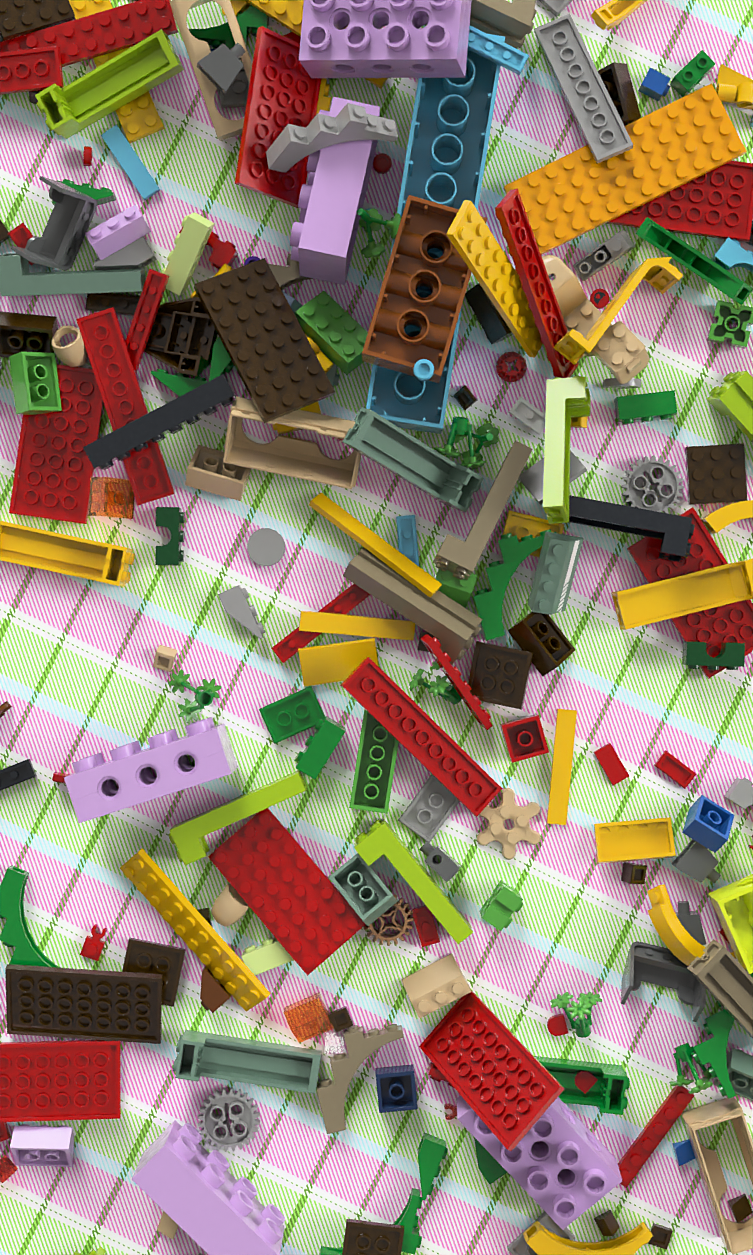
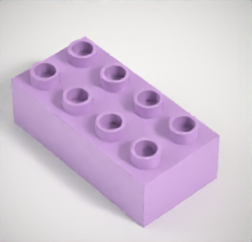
M333 97L330 111L321 109L319 111V114L336 117L344 106L350 103L365 107L367 114L380 117L379 106ZM378 140L343 142L317 150L309 155L307 171H310L308 185H302L298 208L301 209L299 222L294 221L290 236V246H292L291 260L299 262L300 276L341 285L346 284L359 227L360 217L357 215V210L363 208Z
M174 1120L143 1152L131 1180L208 1255H280L284 1233L283 1223L285 1222L282 1212L271 1203L264 1207L255 1198L258 1192L247 1178L242 1176L237 1180L227 1171L230 1164L225 1156L217 1150L209 1153L200 1144L202 1136L193 1125L185 1123L181 1126Z

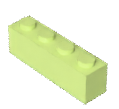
M195 212L184 217L181 224L183 229L174 240L176 246L167 257V261H169L167 267L161 272L169 276L166 289L179 296L186 292L215 225L212 221Z
M273 938L262 941V945L257 947L255 945L246 947L241 955L244 964L254 975L294 960L277 939L273 940Z

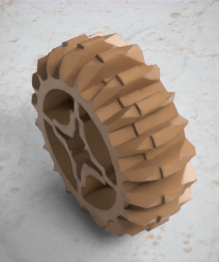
M401 897L389 911L384 912L378 917L381 920L378 930L374 927L373 923L363 927L364 930L370 929L367 933L368 937L374 934L373 942H376L379 938V945H383L384 940L387 941V946H390L391 940L397 945V938L401 941L405 940L402 934L410 935L406 928L413 929V925L408 923L414 921V918L409 916L413 911L412 909L406 910L409 907V903L402 905L404 898ZM398 910L404 916L403 925H400L395 919ZM391 915H392V917H391V921H392V922H391V923L388 922V924L385 923V918H384V917L387 916V918H388V916H391ZM388 928L398 930L397 932L392 934L383 933Z

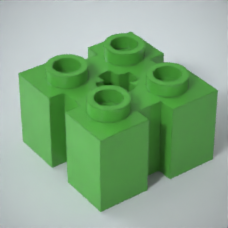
M718 300L713 314V318L717 319L716 324H711L707 341L722 344L725 339L731 341L730 346L745 349L751 332L746 331L747 325L751 326L753 324V307L741 305L739 309L732 308L733 303ZM733 320L736 327L729 329L726 323Z
M500 880L489 899L486 900L479 910L481 918L499 931H502L503 928L506 929L512 922L510 918L512 913H518L522 908L523 898L518 891Z

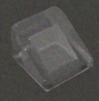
M344 1031L325 1032V1054H344Z

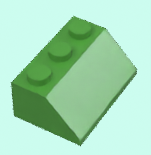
M19 352L9 356L16 414L33 415L62 411L55 353Z

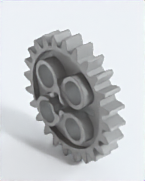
M655 455L651 457L650 461L645 456L643 463L640 459L636 460L637 466L631 464L632 471L626 470L625 473L628 477L622 478L626 484L621 485V488L626 489V491L621 495L628 497L624 503L631 502L630 507L657 512L662 511L669 514L668 508L674 510L673 503L680 504L677 497L683 496L679 490L684 489V486L679 485V482H682L684 479L677 477L681 471L674 472L676 465L670 467V460L663 463L662 456L658 461H656ZM653 469L660 471L661 476L659 479H655L652 476ZM644 472L647 473L648 479L644 476ZM637 478L643 480V488H638L635 485ZM651 484L656 485L654 490H649V486H651ZM662 486L669 488L670 493L668 496L662 494ZM646 495H650L653 498L651 505L645 503L644 498Z
M225 1087L222 1093L216 1090L215 1097L209 1094V1101L204 1100V1106L200 1107L199 1111L203 1113L199 1114L197 1118L202 1120L198 1123V1127H203L200 1134H206L204 1141L210 1139V1146H213L215 1143L218 1144L217 1150L224 1146L225 1152H227L228 1147H231L234 1152L237 1145L242 1149L243 1142L249 1145V1138L253 1140L255 1138L253 1132H258L259 1128L255 1126L260 1125V1120L256 1119L260 1116V1112H255L258 1105H252L254 1098L248 1100L247 1092L243 1096L240 1095L241 1089L237 1093H234L233 1087H231L230 1092H227ZM225 1103H228L229 1106V1118L230 1120H232L231 1129L233 1136H231L229 1132V1120L226 1119L227 1109ZM239 1105L242 1110L236 1112L232 1109V1106ZM215 1108H219L222 1110L223 1113L221 1115H217L214 1113L213 1110ZM237 1124H242L245 1127V1129L240 1131L237 1130L235 1126ZM222 1127L226 1132L220 1134L216 1129Z

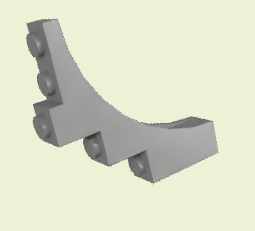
M347 103L336 117L317 114L306 128L288 124L266 151L268 168L286 173L294 164L313 152L343 142L356 140L395 142L398 138L395 120L367 114L365 107Z

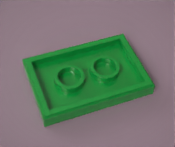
M312 686L259 709L274 744L316 726L320 719L323 720L325 718V714Z

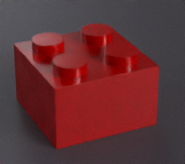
M538 714L500 724L511 763L549 753Z

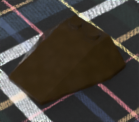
M199 297L160 304L144 352L177 372L192 376H199L211 363L213 346L218 334Z

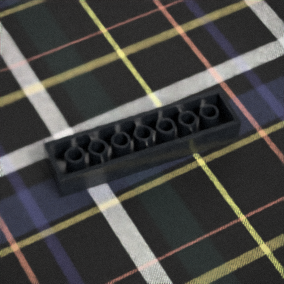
M222 374L83 448L94 469L106 470L114 466V461H123L131 457V452H141L147 449L148 443H158L166 438L165 435L169 432L175 434L183 430V425H192L200 421V416L204 414L210 416L216 413L217 407L221 405L227 407L233 404V399L237 396L227 377Z

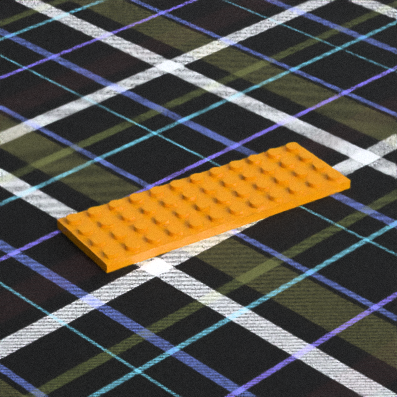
M712 83L626 125L625 128L633 143V149L597 164L589 146L586 145L505 185L503 189L506 195L510 190L518 188L540 254L542 255L744 155L747 151Z

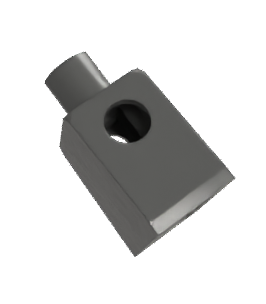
M236 43L231 50L225 44H222L197 63V68L224 95L242 70L244 65L239 58L246 51L239 43Z
M693 839L671 863L674 867L700 883L705 878L715 883L721 876L714 869L718 864L716 858L707 848Z
M427 841L419 849L427 856L425 862L446 882L450 881L462 868V865L440 846L434 848ZM436 855L442 858L441 863L435 861Z
M678 901V912H675L680 923L701 945H706L700 915L696 911H690L689 901Z

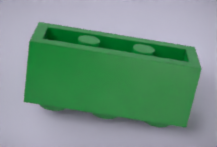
M675 390L620 396L614 399L616 421L622 422V425L633 424L634 420H641V423L652 422L653 418L659 417L660 420H670L672 416L677 414Z
M327 716L317 722L314 728L316 732L313 736L309 735L304 744L306 748L303 752L299 751L294 759L296 762L295 768L314 780L346 732L344 726Z

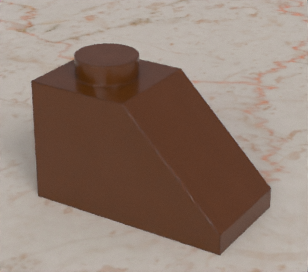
M205 966L201 975L200 999L202 1000V1006L207 1011L210 1010L214 1013L230 999L231 994L226 991L220 981Z

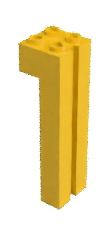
M0 521L1 561L125 587L126 583L129 584L131 572H128L129 564L133 565L135 559L133 549Z

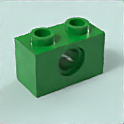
M701 50L674 76L670 85L681 97H684L712 71L716 63Z

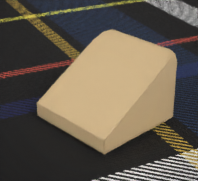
M159 645L155 653L153 667L171 672L177 650Z
M163 1211L157 1230L174 1240L179 1225Z

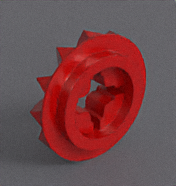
M514 351L505 352L496 363L497 374L506 382L519 381L527 370L526 360L521 354ZM516 360L515 368L517 369H512L511 371L506 373L509 367L507 363L511 364Z

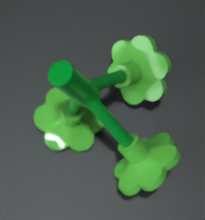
M359 208L357 210V215L360 217L359 225L364 227V231L368 233L369 238L367 241L368 245L361 249V254L365 258L379 257L386 249L381 243L376 244L372 231L377 232L381 229V225H384L385 228H389L391 238L395 239L402 217L399 213H396L391 220L383 221V216L378 214L377 209L364 210Z
M491 423L478 427L477 434L472 433V437L476 438L479 443L478 447L474 450L476 461H483V456L480 453L482 446L487 448L499 441V429L493 427ZM465 431V434H456L454 443H458L464 437H467V431ZM469 450L462 453L463 462H469ZM484 464L479 466L473 465L471 468L478 469V467H483Z

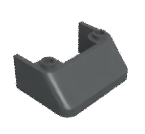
M40 176L39 180L51 186L49 198L56 202L42 237L34 236L30 238L25 249L13 245L10 249L32 263L65 271L72 267L85 238V233L88 231L96 212L97 201L61 182Z
M639 941L631 944L621 981V1004L625 1005L631 991H636L640 988L641 981L676 989L679 1000L684 1004L692 1006V1022H697L706 1005V988L687 969L688 966L680 961L668 948Z

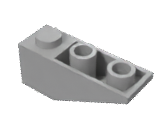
M619 231L575 263L573 267L582 281H585L636 246L626 231Z
M143 236L103 260H100L98 257L93 266L96 270L144 268L157 259Z
M237 585L218 594L226 613L258 638H264L263 633L266 632L262 623H257L255 616L258 614L253 605L250 606L247 598L250 597L245 587L242 588L241 585Z

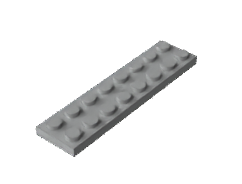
M570 13L535 28V36L596 163L598 164L633 149V143Z

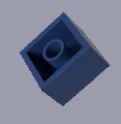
M414 1064L375 1068L379 1113L418 1109Z

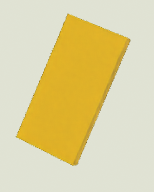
M375 638L298 649L304 687L345 681L366 657H369L379 667Z

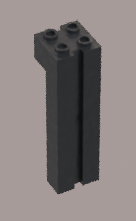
M569 495L570 523L660 539L662 543L658 559L682 563L683 559L688 557L691 543H688V539H691V536H693L695 524H691L692 518Z

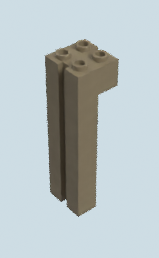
M472 0L470 26L486 34L505 36L504 43L516 49L521 48L525 41V35L530 34L534 26L532 21L537 12L535 10L536 0H512V3L506 0Z
M515 440L465 541L447 534L432 562L436 564V568L442 571L448 570L453 573L454 577L460 580H468L533 450L532 448Z
M364 547L349 562L343 574V577L438 638L442 645L440 647L441 651H445L452 660L450 662L451 665L457 659L460 661L466 653L464 649L469 650L474 642L473 639L476 638L482 629L479 625L483 619L440 591H437L431 598Z
M713 939L703 950L705 953L701 958L697 956L687 969L753 1039V978L723 945Z

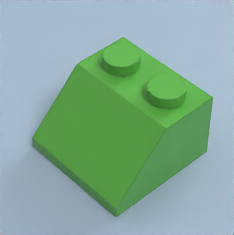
M438 569L435 579L442 584L438 591L466 608L478 575L472 573L468 580H460L454 577L452 572Z

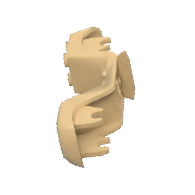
M554 255L542 256L548 276L551 274L556 276L555 280H550L567 331L569 332L574 329L585 338L602 313L589 301L576 275L560 258ZM617 321L614 325L610 324L591 352L588 354L585 351L581 358L584 356L597 357L621 384L628 383L647 366L650 360L645 345L622 321Z

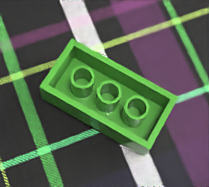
M322 291L295 311V316L303 332L346 375L364 362L362 361V351L368 332L325 291Z

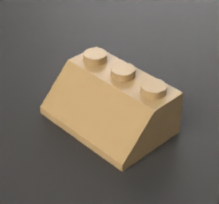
M198 445L187 468L185 485L241 501L251 468L223 463L224 452Z
M452 953L401 979L419 1019L471 992L470 986Z

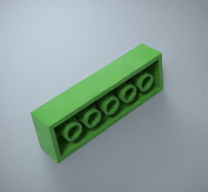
M365 709L349 808L388 814L399 742Z

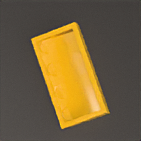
M671 817L594 824L597 864L673 858L676 856Z

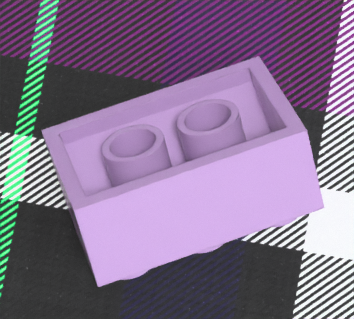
M135 204L97 227L92 228L85 234L100 260H103L150 233L151 230Z
M27 1124L14 1126L10 1149L15 1165L73 1167L74 1133L72 1127L66 1125L59 1127H50L48 1125L30 1126Z

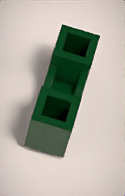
M156 507V527L168 528L171 532V540L168 544L156 546L155 565L181 566V562H184V550H181V543H184L185 533L181 531V523H185V512H182L180 507Z
M683 641L682 664L688 665V669H700V666H707V669L719 670V666H726V670H738V667H744L745 643L721 642L720 653L716 657H710L706 651V642Z

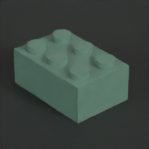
M358 853L329 876L330 880L367 926L398 902L374 870L366 864Z

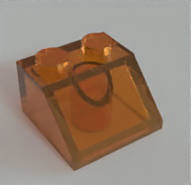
M91 477L88 516L133 519L135 496L130 481L111 477Z
M320 992L284 1008L283 1013L287 1023L299 1043L334 1029Z

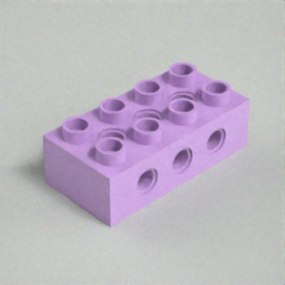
M304 0L299 61L311 78H465L472 0Z
M209 717L185 726L188 735L178 738L176 730L171 729L147 738L149 748L141 750L139 741H134L110 750L112 760L105 762L101 752L73 762L74 773L64 777L78 823L232 774L238 768V764L225 724L215 726L213 718ZM187 754L194 758L195 766L188 763L186 759ZM150 767L156 771L157 777L151 774ZM113 780L118 783L119 788L114 785Z
M461 1095L456 1098L457 1118L461 1124L562 1230L622 1182L616 1157L559 1097L556 1098L512 1151L505 1148Z

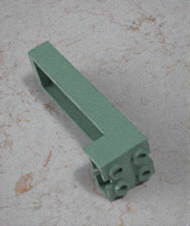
M18 253L0 255V296L143 291L146 281L145 268L30 272L29 260Z
M361 407L354 419L355 424L352 429L348 430L343 443L444 505L466 513L472 504L473 499L471 496L473 492H477L480 489L484 478L469 468L454 463L374 411Z
M185 1030L184 1034L180 1035L177 1041L176 1052H179V1054H177L174 1061L173 1071L176 1072L175 1078L198 1082L200 1076L315 1094L322 1050Z

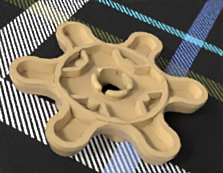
M505 788L501 792V803L496 807L487 805L479 814V816L487 820L488 826L486 830L477 835V842L482 846H486L492 841H497L502 845V856L507 860L513 859L516 856V845L518 842L526 841L531 845H536L540 842V834L532 830L529 825L531 818L539 814L540 806L536 802H530L522 807L518 806L515 802V792L511 788ZM512 819L514 827L505 829L503 826L504 821Z

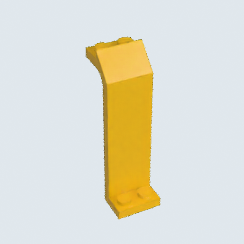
M672 257L647 258L628 276L585 338L581 333L572 329L557 342L554 349L575 365L585 351L588 354L591 352L641 280L648 282L657 291L664 294L681 279L683 274L675 266L668 263Z
M753 558L611 592L620 630H627L738 601L753 600Z

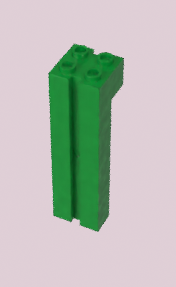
M534 1056L563 1086L564 1090L558 1096L563 1103L597 1106L600 1113L623 1115L624 1109H627L628 1099L625 1097L626 1089L629 1090L630 1079L627 1077V1073L622 1065ZM579 1070L590 1071L598 1079L586 1094L575 1084V1077Z

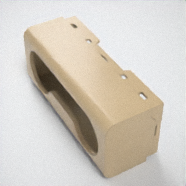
M172 0L170 5L219 141L241 135L244 118L230 120L223 117L217 111L214 101L217 87L197 68V63L211 53L210 47L206 41L195 38L187 27L189 9L210 1L219 4L225 12L235 44L239 43L246 51L240 58L250 83L252 62L231 1Z
M235 398L228 421L223 463L347 489L355 487L362 460L361 453L353 450L346 458L332 459L322 453L316 442L278 435L269 443H256L250 440L244 433L242 421L243 418L263 422L252 399ZM299 409L266 422L268 424L278 423L316 431L318 434L344 439L348 430L352 429L355 424L352 420Z
M732 1097L689 1109L682 1113V1117L721 1240L728 1253L731 1252L732 1255L753 1249V1216L746 1221L737 1223L728 1220L722 1214L720 1200L723 1193L727 1190L722 1168L716 1151L703 1146L697 1137L698 1129L731 1119L753 1185V1141L742 1107Z

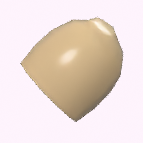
M70 325L60 327L51 340L54 352L60 361L70 367L83 366L88 354L79 329ZM68 333L76 335L75 341L68 343L64 347L61 346L60 339L63 335Z
M227 884L215 899L211 914L218 924L228 927L239 921L245 915L249 906L233 886Z

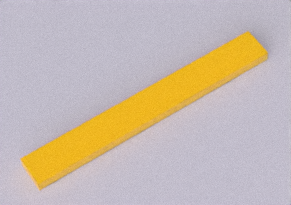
M319 493L310 501V507L431 598L442 586L439 581L323 493Z

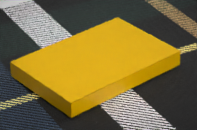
M508 510L502 535L512 533V536L517 535L518 542H521L522 537L532 535L535 538L541 536L540 532L549 529L552 532L562 534L565 524H549L547 519ZM542 546L532 552L530 556L539 558Z

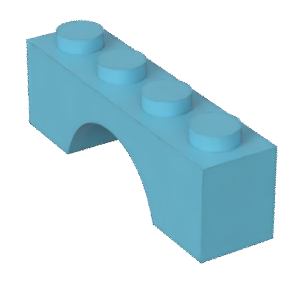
M728 237L711 258L712 261L726 270L742 267L753 273V252L743 249L741 244L735 239Z

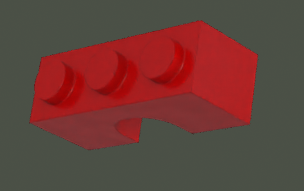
M211 232L206 244L212 248V254L208 259L210 265L219 270L224 264L231 267L238 256V252L235 249L236 246L229 241L224 243L219 240L217 234Z

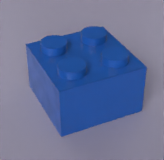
M701 795L689 808L682 833L716 853L728 841L734 814Z

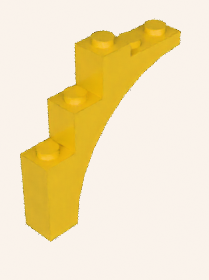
M536 1221L523 1233L526 1243L538 1255H635L641 1246L646 1245L650 1241L653 1234L648 1226L642 1222L631 1231L617 1238L588 1243L560 1237Z

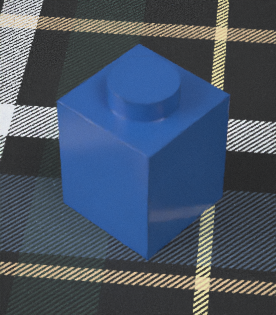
M650 67L638 91L659 101L661 96L665 97L671 87L667 84L671 78Z

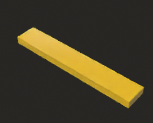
M301 611L299 631L414 641L416 624L410 620Z
M557 708L547 824L566 825L577 710Z

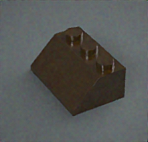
M613 62L598 70L624 126L640 119L641 115L627 64Z
M479 283L466 292L467 302L471 306L477 321L482 326L491 345L514 335Z
M0 311V357L9 358V356L19 352L55 353L51 340L58 330L57 317Z
M531 611L508 630L522 650L534 652L532 664L542 677L557 668L575 651V648L549 614Z

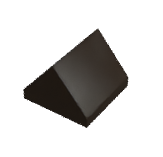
M466 385L453 395L464 410H467L478 401Z
M611 1209L594 1218L603 1236H614L620 1228Z

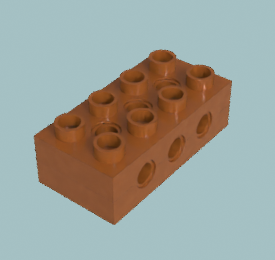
M408 195L362 351V361L415 376L413 372L415 363L421 359H427L434 366V374L429 381L440 382L472 273L446 235L459 209ZM481 216L482 219L484 220V222L486 223V222H487V218ZM431 248H438L443 252V255L440 258L433 259L428 255L427 251ZM425 286L432 291V294L429 297L421 298L417 295L416 289ZM408 325H416L421 332L415 337H410L405 333L404 329Z

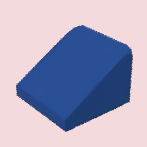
M690 1139L672 1143L679 1166L695 1159Z

